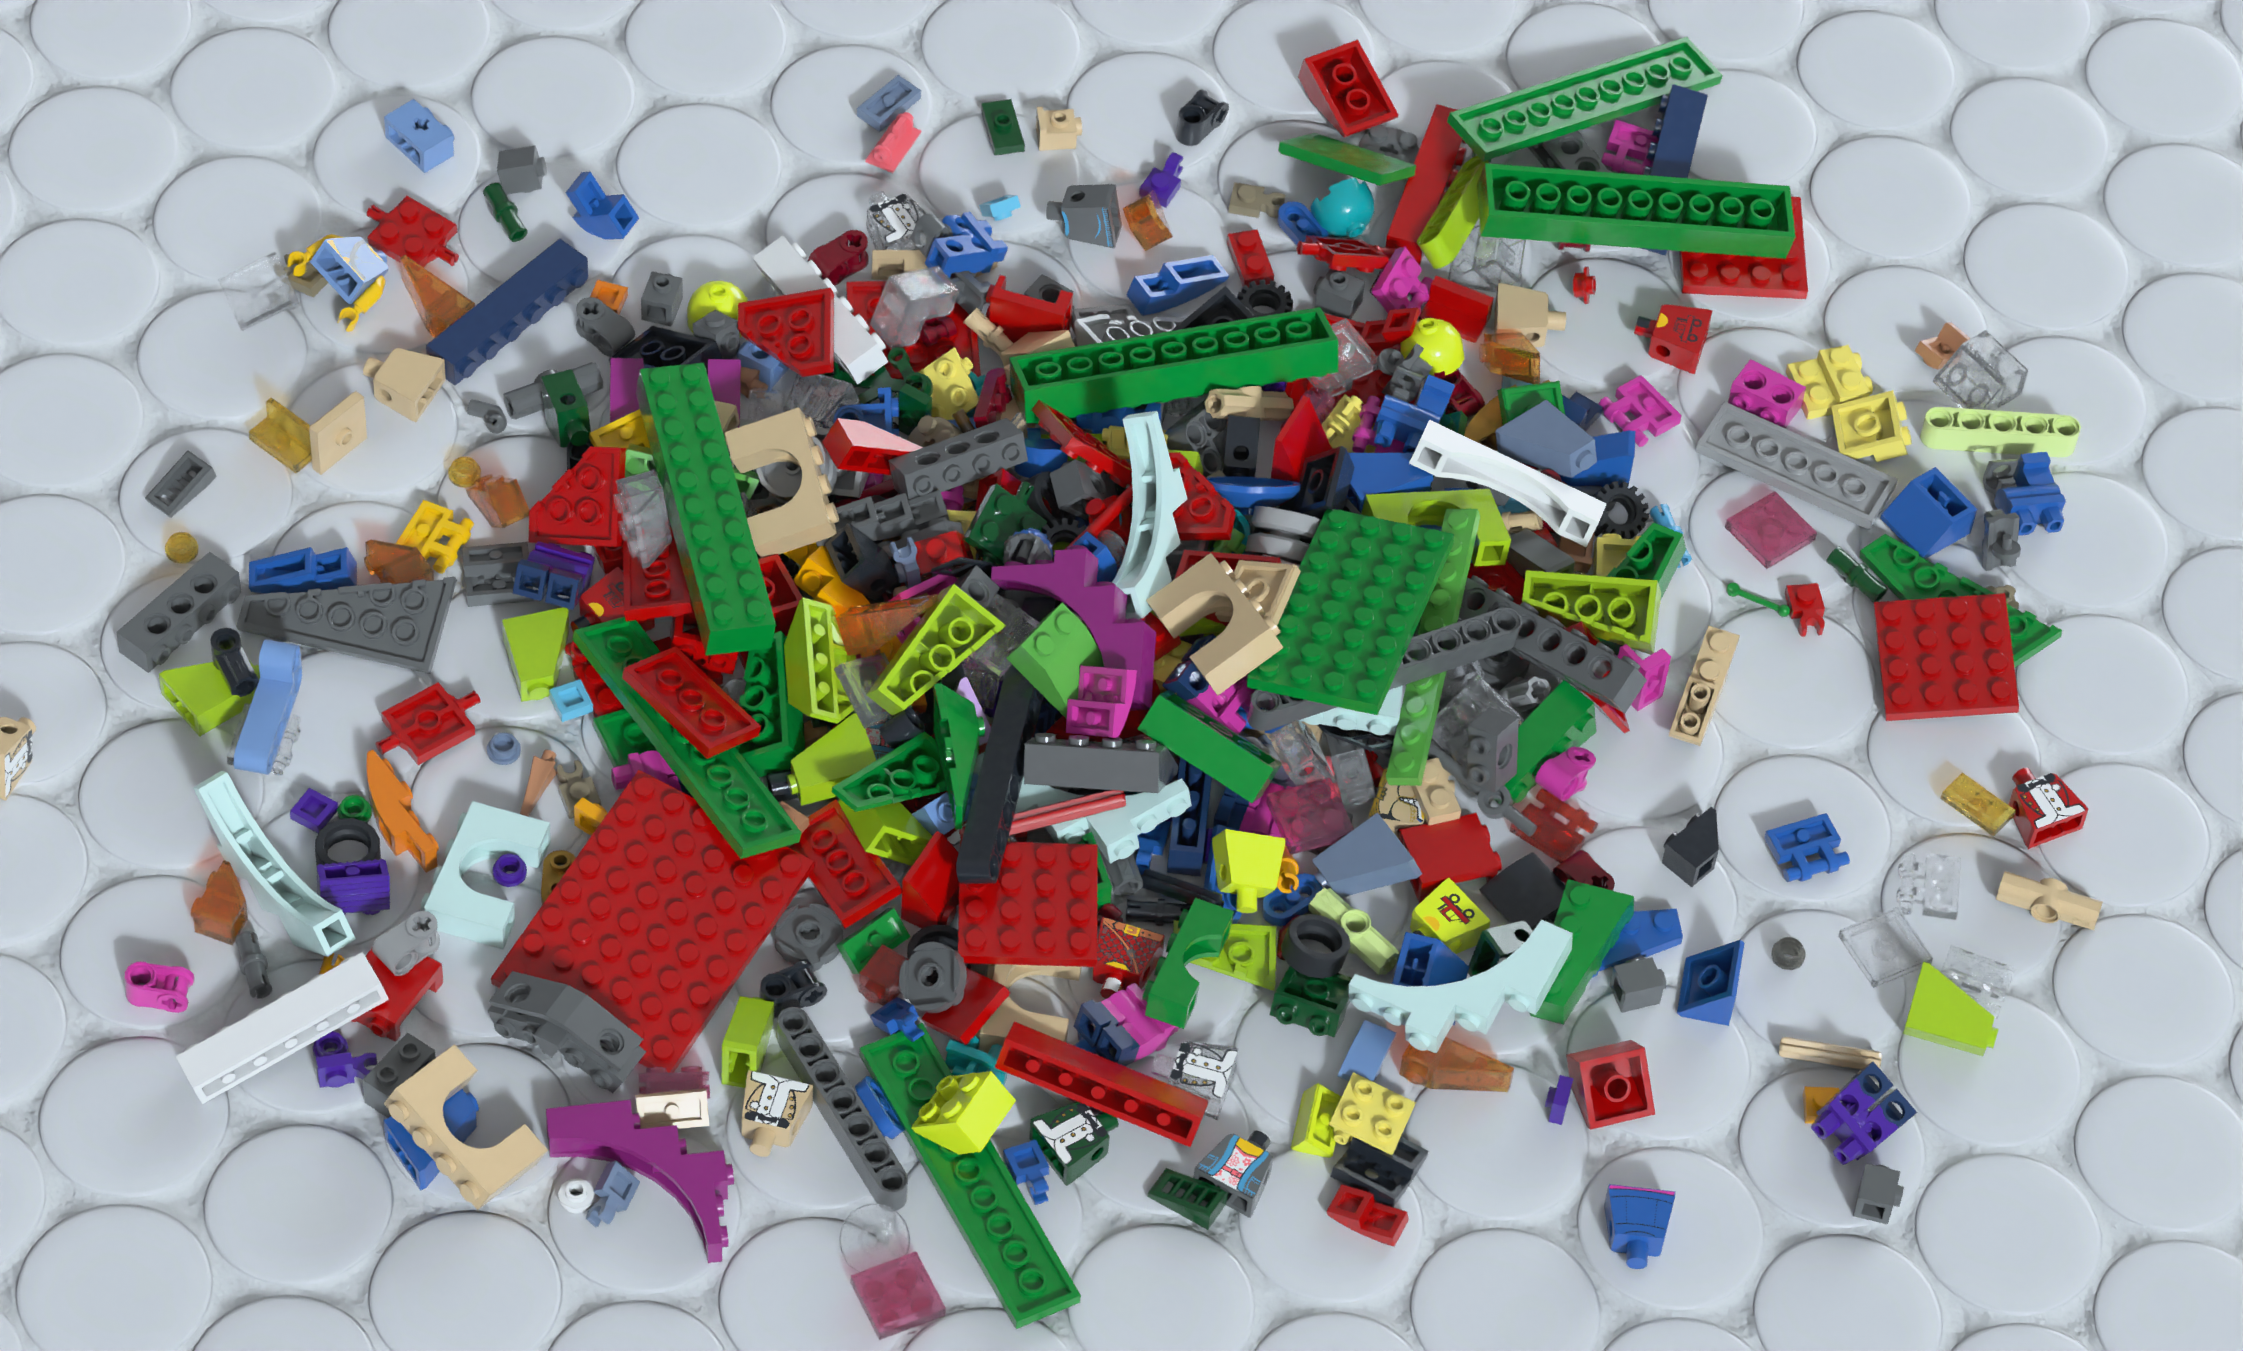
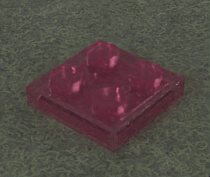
M1776 491L1726 519L1725 528L1766 569L1814 542L1817 536V532Z
M1331 778L1267 794L1266 803L1282 838H1285V845L1290 855L1334 844L1354 830Z
M917 1251L851 1275L850 1283L879 1340L945 1316L946 1308Z

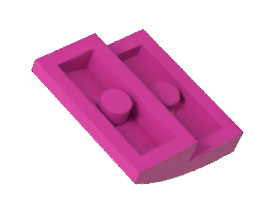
M1080 665L1078 699H1068L1066 733L1118 738L1131 708L1137 670Z

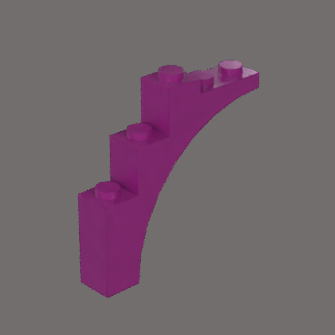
M1070 545L1067 547V550H1055L1054 562L1050 560H1037L1035 564L1024 565L1020 562H1006L1004 566L992 567L991 580L1003 590L1030 591L1049 596L1075 610L1091 630L1101 651L1104 667L1137 670L1130 711L1150 710L1152 704L1156 632L1144 620L1137 618L1126 619L1127 595L1112 582H1097L1098 558L1084 546Z
M631 1100L546 1109V1128L550 1157H583L608 1162L617 1161L623 1167L632 1169L654 1181L673 1196L691 1217L702 1239L708 1263L722 1262V1248L728 1247L729 1244L727 1226H720L719 1217H724L723 1200L728 1199V1185H734L732 1163H725L724 1150L687 1154L686 1139H679L677 1125L641 1129L639 1113H632Z

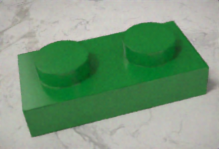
M887 908L836 944L852 974H859L911 936L895 908Z

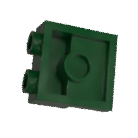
M1289 966L1274 993L1269 1015L1276 1017L1284 1025L1296 1024L1308 1028L1316 1036L1328 1035L1335 1037L1344 1020L1346 1009L1350 1004L1349 983L1352 978L1340 973L1327 978L1308 977Z

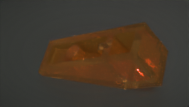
M406 255L400 258L402 281L426 330L434 338L475 306L473 301Z
M1522 332L1484 334V344L1479 345V359L1490 372L1530 384H1540V352Z
M937 594L849 608L836 618L847 656L861 654L862 658H868L879 654L881 647L894 639L938 602Z
M1445 1037L1436 1054L1429 1050H1418L1409 1043L1402 1055L1399 1075L1405 1077L1413 1084H1421L1429 1089L1508 1092L1511 1087L1514 1068Z

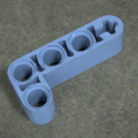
M265 639L259 655V683L236 745L233 764L234 769L269 775L300 689L302 662L299 645Z

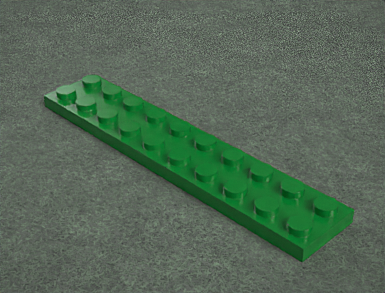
M1684 37L1450 112L1447 122L1484 162L1658 105L1663 94L1669 95L1673 84L1694 91H1700L1719 85L1723 75L1688 37Z
M625 617L574 630L572 639L740 859L800 841L802 832L735 747L707 759L622 678L625 667L661 652L636 620L626 621Z
M923 1023L916 1026L923 1030L925 1034L914 1042L908 1040L903 1032L900 1031L860 1047V1058L872 1079L877 1082L898 1121L901 1123L904 1129L903 1133L1016 1329L1080 1303L1081 1295L991 1140L989 1139L981 1152L956 1154L912 1130V1125L919 1117V1110L931 1100L937 1091L938 1083L947 1076H953Z

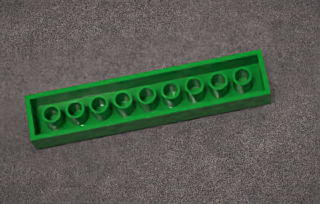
M1485 163L1477 183L1481 237L1786 259L1795 239L1790 186Z
M1321 307L1026 354L1009 357L1011 392L1025 423L1039 422L1040 419L1032 411L1038 400L1053 407L1068 418L1093 412L1104 413L1111 409L1124 407L1135 408L1142 404L1154 402L1166 403L1173 399L1200 397L1203 394H1209V391L1215 389L1234 390L1249 386L1262 387L1270 383L1293 382L1296 379L1313 376L1323 377L1327 374L1337 373L1338 338Z
M704 363L640 369L636 396L705 655L769 649L772 647L776 622Z

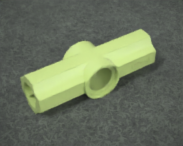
M1323 888L1309 903L1308 910L1312 914L1334 920L1344 928L1350 938L1348 953L1357 954L1378 975H1386L1394 968L1398 962L1400 952L1371 926V918L1366 912L1353 909L1331 888Z

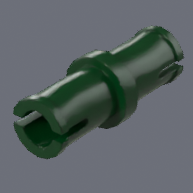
M500 183L489 184L483 190V195L494 210L493 217L496 222L502 224L509 240L512 242L524 239L528 234V230L517 215L518 209L515 203L509 201Z
M1840 546L1835 548L1828 556L1826 562L1831 564L1846 578V583L1850 587H1857L1873 603L1879 602L1887 593L1888 588L1868 572V567L1864 563L1859 564Z

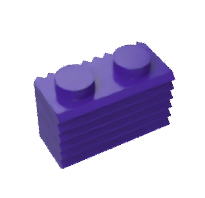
M374 859L373 861L367 860L365 862L361 860L359 862L353 861L352 863L347 861L346 863L317 865V895L328 903L342 909L344 915L357 912L375 915L381 910H390V877L386 860Z

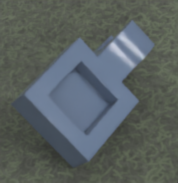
M912 537L907 538L908 544L906 547L897 549L895 542H891L889 545L894 560L898 562L894 564V570L898 576L897 580L899 583L904 582L907 589L921 583L920 571L916 562L917 547Z
M617 1161L607 1163L593 1191L600 1199L590 1208L586 1215V1220L595 1227L599 1226L601 1220L606 1224H610L616 1212L626 1211L640 1184V1181Z

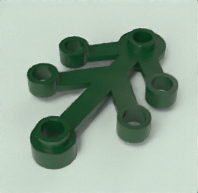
M901 347L893 348L888 354V360L895 369H899L904 380L891 378L885 366H882L874 372L875 376L870 375L857 385L847 372L840 369L836 362H834V372L815 375L819 384L826 389H835L839 385L867 388L868 390L855 398L848 399L857 401V404L872 403L879 398L878 388L891 387V391L897 393L893 398H898L899 400V390L905 383L915 388L922 387L920 391L929 396L933 392V383L930 378L925 374L914 372L909 364L910 358L907 352ZM903 355L899 361H894L897 356Z

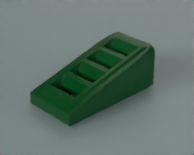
M1166 1168L1148 1192L1147 1197L1209 1230L1226 1206L1228 1192L1217 1186ZM1169 1181L1174 1184L1168 1193L1163 1192V1188ZM1180 1188L1185 1190L1181 1198L1175 1196ZM1192 1194L1195 1195L1196 1198L1193 1202L1188 1201ZM1203 1200L1208 1203L1205 1207L1200 1205Z

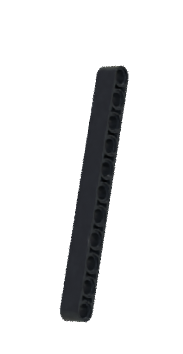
M1026 597L1023 602L1011 652L1061 602L1052 597ZM1009 661L957 858L956 871L960 884H993L998 880L1024 778L1025 743L1034 737L1044 698Z

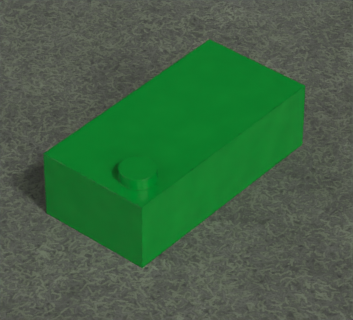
M1171 690L1159 694L1138 727V730L1151 739L1166 746L1167 749L1251 803L1262 797L1282 765V762Z

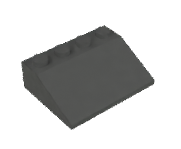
M1037 733L1035 737H1032L1025 743L1024 784L1159 793L1178 774V765L1167 747L1156 746V741L1137 740L1136 744L1123 743L1121 738L1107 737L1103 738L1102 742L1089 741V737L1084 735H1072L1066 740L1056 739V735L1052 733Z

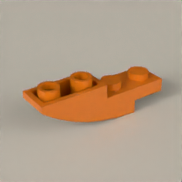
M373 749L367 752L366 765L369 800L378 829L395 856L408 850L427 873L438 866L437 851H439V846L432 834H425L421 829L417 816L411 810L413 794L405 781L400 782L396 778L394 770L387 759H381Z

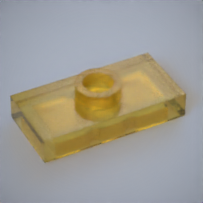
M1961 773L1942 792L1940 798L1993 837L2014 817L2016 811L1964 773Z

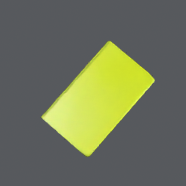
M1319 1083L1303 1092L1291 1149L1326 1158L1333 1156L1336 1141L1333 1134L1334 1127L1330 1126L1329 1123L1342 1096Z

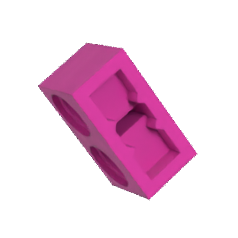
M1750 359L1732 382L1728 403L1786 428L1802 407L1806 387Z

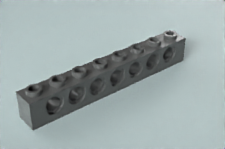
M1473 575L1471 579L1467 578L1457 622L1499 608L1507 607L1514 609L1521 616L1522 623L1516 644L1508 651L1565 680L1619 711L1627 712L1647 681L1638 671L1640 668L1638 663L1627 656H1623L1622 659L1613 656L1615 652L1600 642L1596 646L1589 643V638L1574 628L1571 632L1563 629L1564 625L1550 615H1547L1545 619L1538 616L1539 612L1534 607L1525 602H1522L1521 605L1514 603V598L1499 588L1495 592L1488 589L1489 585L1477 576ZM1559 643V645L1554 650H1552L1553 647ZM1610 670L1609 674L1603 677V675Z

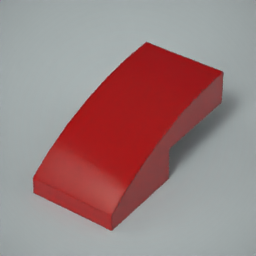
M1419 308L1389 310L1386 320L1366 321L1358 342L1362 353L1383 350L1409 338L1413 334L1420 314Z
M1342 1184L1327 1209V1215L1338 1223L1363 1236L1395 1247L1409 1221L1407 1211L1376 1203L1373 1193Z

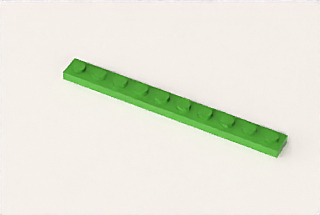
M1446 509L1441 531L1454 534V545L1422 614L1418 635L1457 623L1480 521L1478 509ZM1446 671L1406 685L1386 774V780L1389 785H1422Z

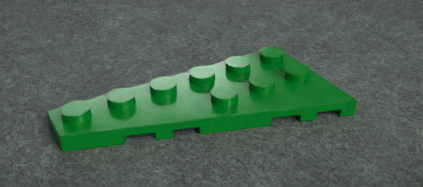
M1886 534L1860 550L1859 558L1900 600L1995 594L1964 576L1960 579L1947 571L1948 568L1938 562L1933 564L1919 556L1918 551ZM2007 604L2014 667L2016 668L2061 638L2062 630L2054 625L2049 627L2036 620V615L2028 611L2023 613Z

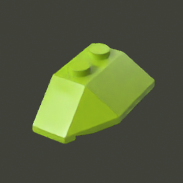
M802 598L798 603L784 644L788 703L809 717L838 724L860 706L855 647L842 624L834 616L836 612L832 605Z

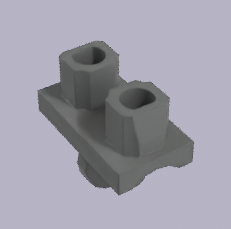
M969 271L952 273L949 280H937V284L942 288L940 298L946 303L956 301L969 315L976 308L982 311L983 305L987 304L986 296L991 284L988 281L980 283L975 278L976 273Z
M1417 343L1406 359L1398 350L1391 348L1384 349L1377 358L1379 369L1384 374L1391 375L1392 377L1396 366L1424 376L1423 380L1433 368V366L1419 357L1424 348ZM1400 375L1405 381L1415 382L1414 379L1407 375ZM1391 379L1382 390V393L1385 395H1390L1388 389Z
M2001 509L1984 513L1985 532L1984 539L1982 540V567L1985 571H1990L1998 566H2016V559L2021 553V547L2018 544L2020 518L2017 513L2005 514Z

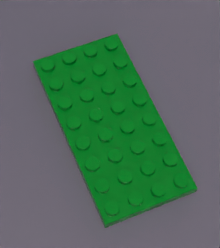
M1326 510L1299 566L1301 572L1277 625L1281 633L1276 637L1284 648L1248 674L1247 687L1378 715L1454 545V534L1343 510Z

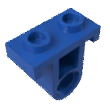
M891 387L878 388L880 403L842 406L834 414L833 423H835L837 418L864 421L900 437L899 429H893V417H899L898 398H893Z

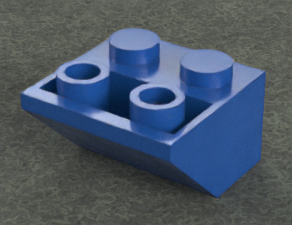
M1934 467L1911 480L1881 514L1880 519L1907 546L1918 551L1920 557L1927 559L1971 533L1977 508Z
M1405 932L1392 984L1407 987L1437 986L1467 979L1469 966L1439 939Z

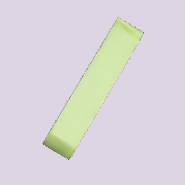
M1933 407L1926 412L1920 439L1925 446L1932 449L2018 455L2048 452L2049 457H2068L2075 450L2081 426L2077 419L2068 415Z

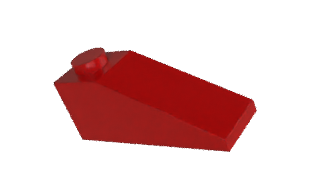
M841 418L836 419L822 441L837 469L891 475L889 460L923 448L867 422Z

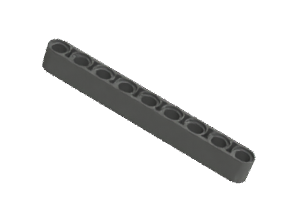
M1499 608L1412 637L1389 690L1513 648L1520 631L1521 616L1512 608ZM1255 690L1251 696L1247 720L1252 728L1259 731H1268L1337 707L1295 698L1298 700H1292L1291 698L1294 697Z

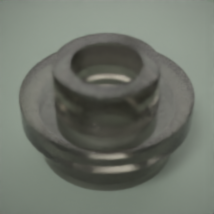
M1793 937L1780 939L1773 945L1771 951L1773 962L1785 970H1795L1801 967L1806 957L1802 943Z

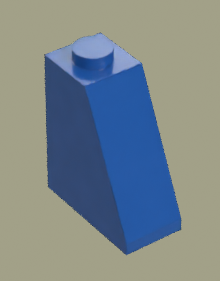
M1628 430L1594 436L1597 463L1572 478L1559 474L1562 482L1567 483L1568 486L1604 487L1607 484L1610 485L1612 482L1618 481V485L1622 482H1627L1629 486L1635 456L1636 431Z
M1349 453L1355 468L1347 498L1360 513H1362L1366 494L1430 492L1431 482L1434 479L1433 475L1409 464L1413 453Z
M463 1089L450 1097L443 1105V1117L446 1126L452 1135L462 1143L477 1128L476 1112L479 1111V1106L472 1093H465ZM392 1116L383 1120L385 1140L420 1191L427 1188L440 1172L436 1162L424 1149L416 1145L412 1135L400 1122H397Z

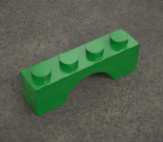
M1198 898L1194 899L1190 910L1184 909L1178 922V929L1180 930L1178 934L1174 932L1171 934L1166 947L1168 955L1167 957L1161 956L1159 958L1154 976L1157 977L1155 981L1149 980L1145 987L1142 998L1147 1001L1145 1016L1182 1029L1185 1028L1196 1005L1200 984L1189 974L1185 966L1199 958L1219 957L1230 935L1234 911Z

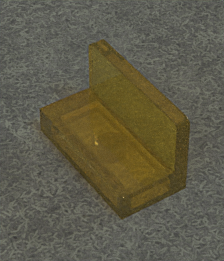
M269 398L266 401L267 417L249 431V440L297 474L312 461L310 425L273 398Z

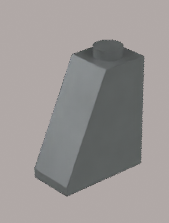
M1528 528L1516 534H1509L1511 543L1507 561L1524 579L1526 570L1573 574L1575 567L1574 559Z

